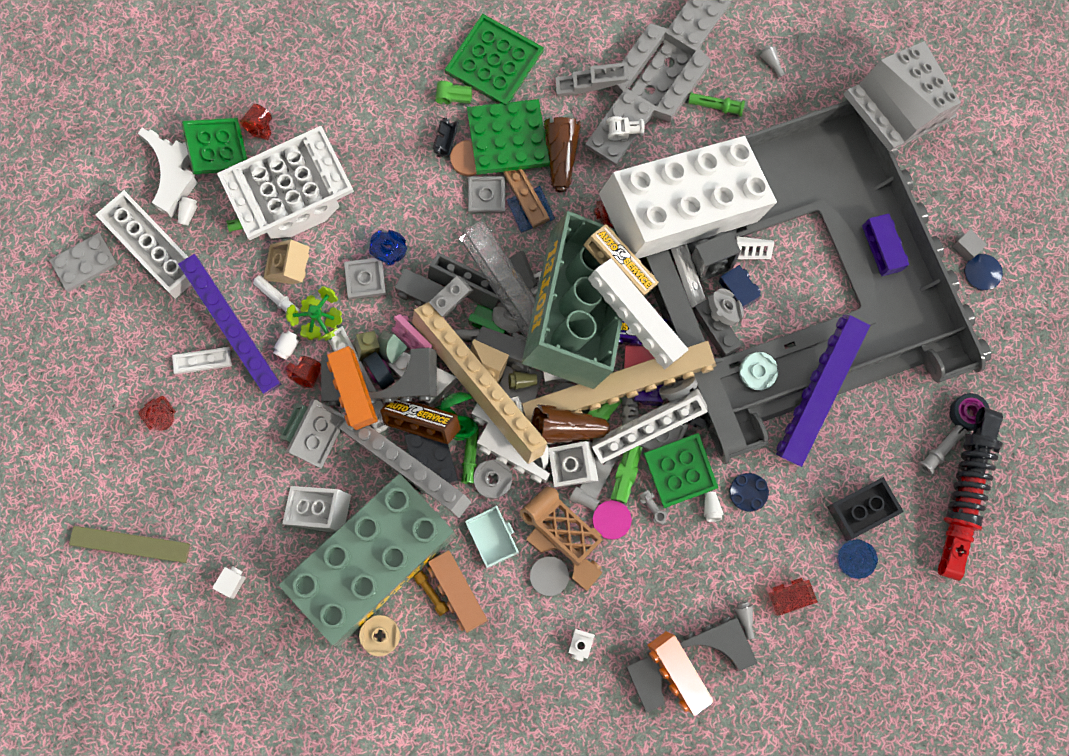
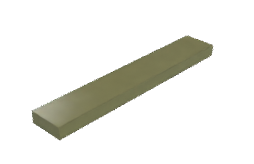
M73 526L69 542L70 546L187 563L190 549L189 543Z

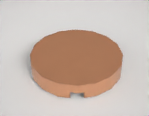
M471 140L461 141L451 151V165L460 175L473 176L476 174L472 142Z

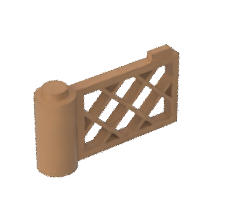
M546 486L520 510L522 520L529 525H534L576 566L603 541L602 535L594 527L591 529L559 499L558 491L553 487ZM559 507L564 512L565 517H556L555 510ZM543 521H552L553 529H547L541 523ZM556 522H565L566 530H557ZM570 523H576L579 526V531L570 530ZM557 534L567 535V543H561L558 540ZM571 535L580 536L581 544L572 543ZM584 536H590L595 543L585 544ZM572 548H581L582 556L580 558L576 557L572 552Z

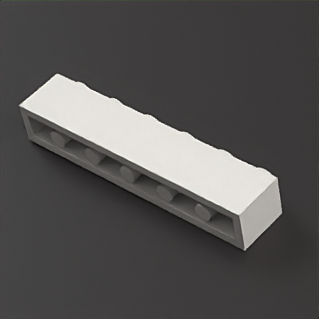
M609 259L595 269L588 277L592 286L599 291L604 300L610 304L618 317L626 323L630 331L637 336L643 346L653 355L657 363L664 370L689 350L612 259Z

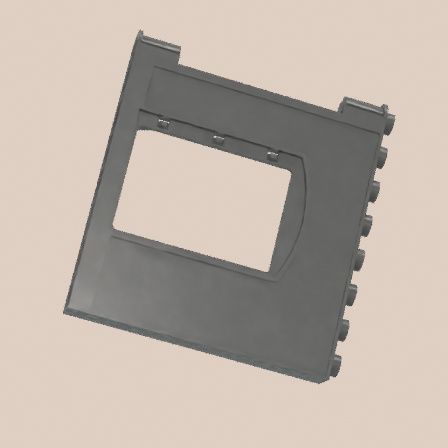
M848 100L745 135L777 203L758 222L730 230L734 238L736 239L737 236L743 237L812 212H818L860 305V309L844 315H851L871 325L837 395L922 364L925 365L927 372H930V376L937 383L973 370L975 372L984 371L986 362L991 360L990 347L984 339L978 340L972 327L975 325L974 312L968 304L962 305L957 294L960 288L958 277L953 270L947 271L941 259L944 255L942 242L937 236L931 237L926 226L929 220L928 212L923 203H916L911 193L913 189L912 177L908 170L900 169L896 160L898 148L889 152ZM890 214L891 219L895 223L897 235L902 241L903 250L908 256L909 266L901 272L881 277L862 225L869 218ZM710 236L704 239L711 240L714 238V236ZM701 240L687 244L690 255L693 254L697 243ZM671 249L640 258L641 263L659 282L652 291L663 319H667V325L686 347L705 342L673 261L675 260ZM843 315L729 356L715 358L716 366L713 367L714 370L707 373H702V371L694 373L698 383L696 389H699L707 404L708 412L702 414V416L708 422L706 427L723 464H728L730 458L768 445V435L763 422L792 412L800 405L803 399L802 393L811 382L810 377L820 364L819 358L828 347V339L831 335H834L837 328L836 323ZM792 343L794 344L793 347L785 349V346H788ZM764 352L776 361L778 377L771 387L763 390H752L741 381L739 375L740 366L732 369L729 366L738 362L740 365L742 360L749 354Z

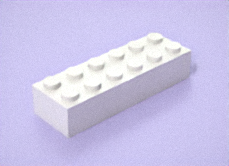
M125 190L95 214L175 299L191 285L178 265L188 256Z

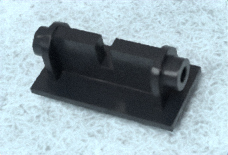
M448 118L440 120L437 132L442 137L436 135L433 145V152L437 154V157L450 155L454 137L457 133L458 121L450 123Z

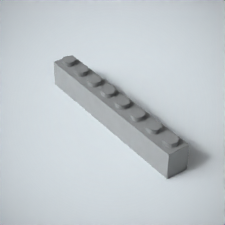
M345 420L339 427L350 439L395 472L400 473L406 480L458 518L470 505L471 501L461 491L369 425L356 430L348 426Z

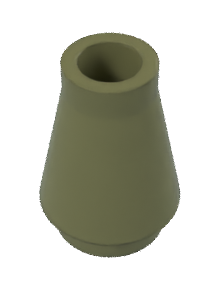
M516 371L509 373V388L519 390L537 385V375Z

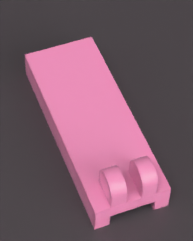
M401 314L394 316L396 324L391 331L410 349H432V345L408 322V316H402Z

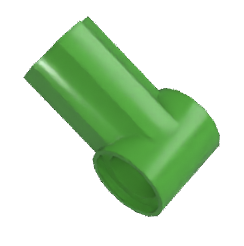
M448 81L437 82L435 97L437 103L442 104L444 102L447 105L451 102L471 104L472 87L453 85Z

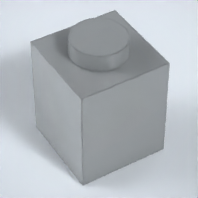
M970 229L966 234L964 232L960 233L954 239L956 243L952 247L968 262L987 244Z

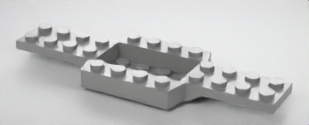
M688 0L668 29L652 23L648 25L622 61V63L627 62L629 81L611 86L620 96L586 142L585 147L616 166L638 134H630L626 139L609 140V125L606 123L608 118L614 116L628 117L629 121L643 119L644 126L652 117L668 122L672 121L710 67L711 59L700 48L733 0ZM663 41V46L661 47L659 52L653 58V60L648 65V67L643 72V74L638 79L633 88L629 90V87L632 85L634 80L637 78L639 73L642 71L644 66L647 64V62L650 60L652 55L655 53V51ZM671 58L675 64L672 67H667L664 64L665 59ZM647 86H652L655 92L649 95L645 93L644 89Z

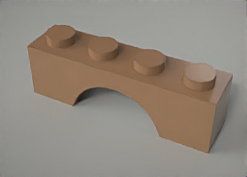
M549 522L541 523L545 528L553 529ZM537 528L526 539L541 554L548 550H559ZM558 535V540L561 543H567V537ZM572 548L573 554L580 558L582 556L581 549ZM586 558L578 566L572 562V580L587 592L603 573L600 571L602 567L594 560L590 562Z

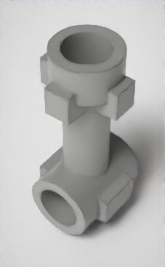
M647 490L639 495L642 505L646 503L654 515L652 520L654 524L664 525L668 515L666 512L660 511L653 501L655 497L653 492L651 493Z

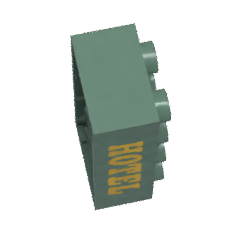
M567 211L549 235L521 364L595 389L614 370L622 319L618 317L615 310L588 280V277L601 264L587 250L584 244L591 235L604 225Z
M399 473L279 584V587L332 646L340 647L428 564V561L435 558L453 541L457 535Z

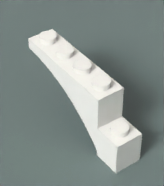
M477 403L471 413L474 418L473 421L481 426L487 425L477 442V446L480 447L479 451L486 455L491 453L497 456L496 460L505 465L508 462L514 466L513 469L521 474H524V472L530 474V478L537 483H541V481L546 483L550 473L537 466L534 462L527 464Z

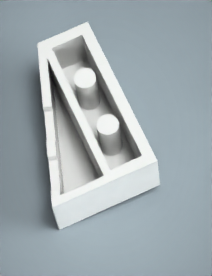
M403 352L393 364H388L390 369L399 378L403 376L407 369L410 354ZM437 368V397H430V401L424 402L429 407H433L458 382L457 377Z

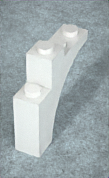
M141 128L138 132L139 136L154 149L160 164V184L152 203L158 210L172 218L179 209V201L182 200V197H188L198 183L194 178L195 175L187 169L190 165L186 143L183 142L182 144L176 140L172 144L167 139L162 140L158 138L159 135L154 131H147Z

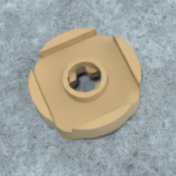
M383 615L373 616L361 627L359 634L360 643L369 654L385 656L394 651L399 644L400 630L397 623L390 617ZM379 630L386 634V637L382 638L381 642L378 641V638L374 637V634L378 633Z

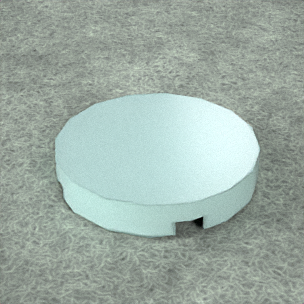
M755 352L747 355L740 364L739 375L741 381L752 390H763L771 387L778 377L776 361L764 352Z

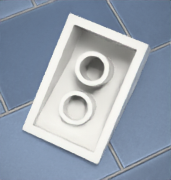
M290 486L282 524L335 533L346 523L351 495L338 489Z

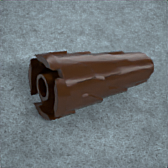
M554 117L553 123H550V118L544 121V129L550 160L551 185L556 192L562 193L566 192L571 185L581 122L579 120L576 124V119Z
M540 404L533 411L531 424L545 439L547 444L603 438L610 431V424L606 419L592 417L590 414L571 412V410L558 409L556 406Z

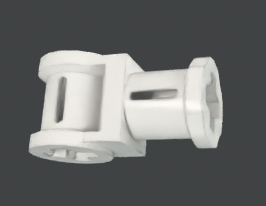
M614 116L606 120L607 125H609V140L626 139L630 134L644 135L643 119L629 121L628 117Z

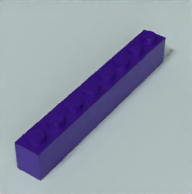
M193 254L178 263L263 394L266 395L282 385L200 259Z
M843 314L838 319L836 331L828 339V347L819 358L820 364L817 370L813 371L810 377L811 382L802 393L803 399L800 405L794 410V418L787 425L783 440L777 445V456L800 467L803 466L871 325L851 315Z

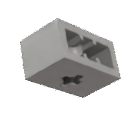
M456 276L429 303L442 317H445L473 289L461 276Z

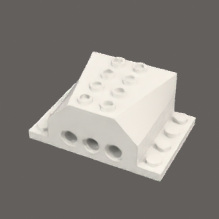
M322 126L217 173L249 240L268 233L271 239L293 237L325 222L340 207L337 200L354 192Z

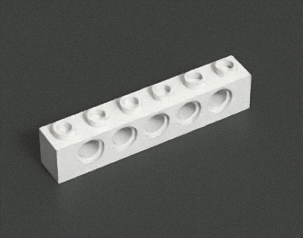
M697 388L683 398L671 401L610 431L603 438L594 439L592 448L602 464L708 412L707 404Z

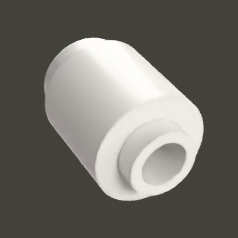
M287 331V333L282 332L274 346L273 354L287 360L288 357H291L299 343L296 339L298 336L290 331Z

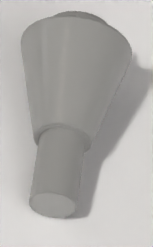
M771 45L763 48L760 57L774 69L778 78L784 76L785 73L780 66L776 46L771 47Z
M748 601L739 602L734 611L745 629L747 640L754 639L752 628L753 604H749Z

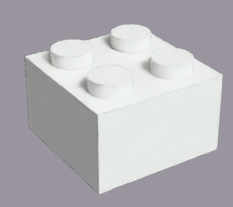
M584 441L548 448L554 487H566L598 481L592 442Z

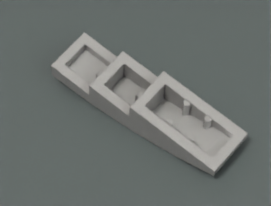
M627 62L590 66V70L576 71L571 76L556 77L557 97L591 92L629 81Z

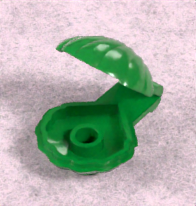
M455 392L445 397L441 405L435 408L456 414L450 407L474 398L469 393ZM457 415L461 429L453 439L461 441L465 438H470L478 429L476 422L469 417Z

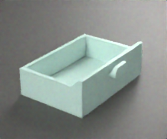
M498 506L465 521L487 569L519 554L511 536L514 531L509 522L505 523Z

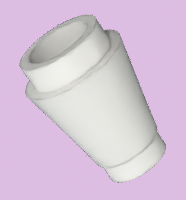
M182 197V200L179 201L177 223L189 226V222L198 207L196 200Z
M716 492L705 493L704 517H706L707 522L722 520L723 511Z

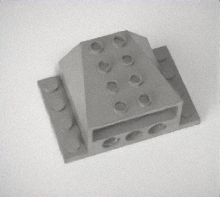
M925 41L880 60L858 85L847 89L843 94L889 152L954 120L958 116L956 112L960 109L961 105L959 98Z

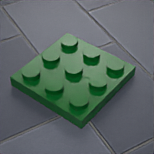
M238 118L182 121V129L193 175L219 173L247 160Z
M699 433L643 453L663 508L719 488Z

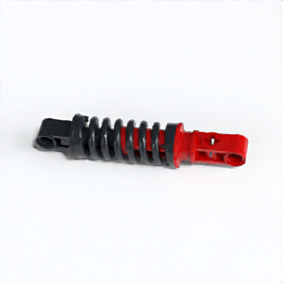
M981 407L978 410L973 433L965 434L963 447L966 451L961 453V458L964 461H961L958 465L961 471L956 473V478L959 481L953 484V488L956 491L951 493V498L954 501L948 504V508L953 512L947 511L943 520L949 524V527L945 533L947 537L941 561L938 565V574L956 581H960L965 574L970 546L974 542V531L982 530L983 517L978 515L979 511L986 510V507L981 505V501L988 500L989 497L983 493L984 490L990 491L991 486L987 485L986 481H992L994 478L985 472L986 470L995 471L996 466L989 464L988 460L997 461L999 458L998 455L990 452L993 450V452L999 453L1003 447V443L997 440L1000 425L1003 421V414L986 407Z

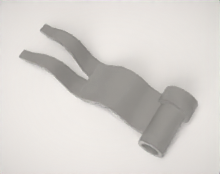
M619 455L608 460L604 465L601 464L596 456L595 463L598 481L583 483L580 488L576 486L569 500L575 504L578 502L595 511L599 503L597 497Z

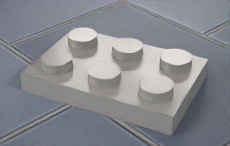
M100 232L50 259L67 292L74 290L118 265Z
M312 399L286 452L322 469L340 432L339 427L345 421L344 415Z

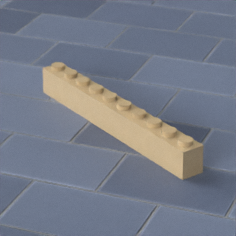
M429 302L414 309L412 324L432 345V348L436 350L439 357L524 461L529 464L541 457L547 446L545 439L446 320Z
M705 341L687 347L689 350L665 370L657 363L656 359H652L611 373L595 389L578 384L522 403L525 416L531 423L534 408L538 407L537 405L539 404L556 406L558 409L571 410V412L583 414L582 411L597 410L601 408L602 404H615L620 401V398L626 396L627 398H633L638 395V392L644 390L646 392L654 391L657 389L656 386L662 384L664 386L676 383V379L682 377L683 380L690 379L695 376L694 373L700 371L702 373L714 370L713 367L716 366L709 342Z

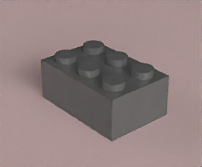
M731 231L728 233L720 232L711 240L703 239L697 243L691 258L700 282L733 269L741 250Z

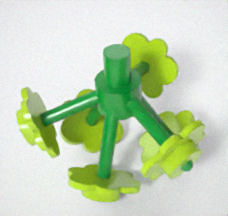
M325 286L318 290L321 294V301L315 299L313 295H309L301 301L300 313H298L293 304L287 308L286 319L290 322L291 326L299 324L298 317L309 316L311 318L309 323L301 326L300 336L308 340H313L314 338L318 339V341L323 338L325 341L332 340V337L335 336L334 332L338 330L336 328L337 325L342 323V312L337 310V308L332 307L327 313L321 311V307L326 301L330 303L338 301L335 292ZM322 316L326 318L325 325L321 320ZM315 321H318L321 328L323 329L325 333L323 336H321V328L319 326H315ZM326 326L331 327L333 330L328 331Z

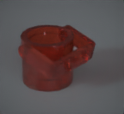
M252 104L240 120L241 126L253 137L269 140L271 136L269 123L272 120V115L263 106Z
M300 356L296 365L289 362L285 367L286 374L290 380L301 387L313 388L321 371V363L311 357Z
M160 396L156 400L153 398L139 411V416L150 430L154 428L158 431L169 429L174 422V413H176L165 396ZM162 400H164V402L167 404V406H165L163 403H160V402H161Z

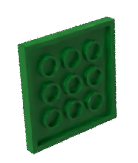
M482 13L444 70L449 76L472 87V89L495 102L507 105L543 53L544 47Z
M539 99L508 102L507 105L499 103L467 107L476 175L550 166Z

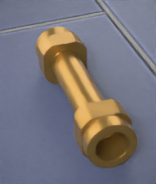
M423 571L417 573L413 579L418 586L421 585L435 605V611L441 617L450 609L437 596L428 583V577Z

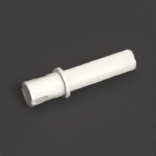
M259 275L254 279L253 284L275 302L277 308L283 309L286 312L287 308L293 304L289 301L288 296L281 294L262 276Z

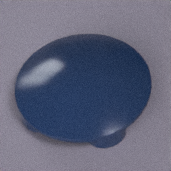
M987 254L976 255L971 261L967 262L964 268L968 282L979 291L993 289L1002 280L1003 270L1000 263L994 257Z
M754 473L738 475L731 483L729 490L733 504L746 512L759 510L766 504L769 497L767 482Z

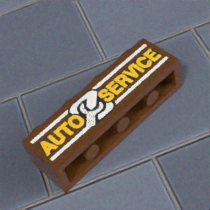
M394 399V403H386L380 410L384 425L445 444H449L461 429L456 414L420 403L400 402V399Z

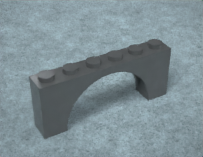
M431 348L411 349L407 369L393 386L382 391H368L372 404H376V400H382V403H394V399H400V402H412V398H418V401H430V397H437L436 350ZM321 355V401L328 402L329 406H340L339 397L341 396L339 390H336L334 387L333 379L335 378L333 372L331 373L328 369L327 355Z
M731 616L719 620L721 624L716 627L710 624L701 628L702 633L698 635L692 632L683 636L684 641L680 642L682 649L689 646L702 645L718 650L731 661L736 671L744 670L758 663L738 619H731ZM651 651L647 652L648 657L640 660L638 656L629 660V665L625 666L646 713L665 705L662 695V675L659 672L660 666L650 657L649 653Z

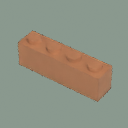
M448 550L428 561L430 567L427 569L432 578L437 577L440 583L437 587L441 595L446 594L449 602L446 604L451 613L456 612L459 618L456 622L460 630H465L469 633L488 622L451 552Z

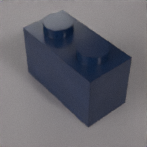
M738 265L722 275L718 282L723 289L732 292L735 295L733 296L735 301L739 300L743 309L759 300L761 291L749 279L748 271Z

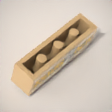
M607 224L591 235L585 242L584 246L601 265L612 259L643 296L659 283L654 275L645 268L641 261L636 258Z

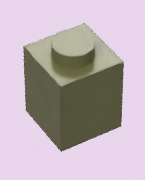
M375 331L356 334L354 347L359 361H363L364 358L374 352L379 353L380 346Z

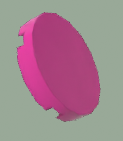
M614 500L605 501L600 504L594 511L592 519L593 527L602 535L601 537L610 540L620 539L626 535L632 522L631 513L628 508L621 502Z

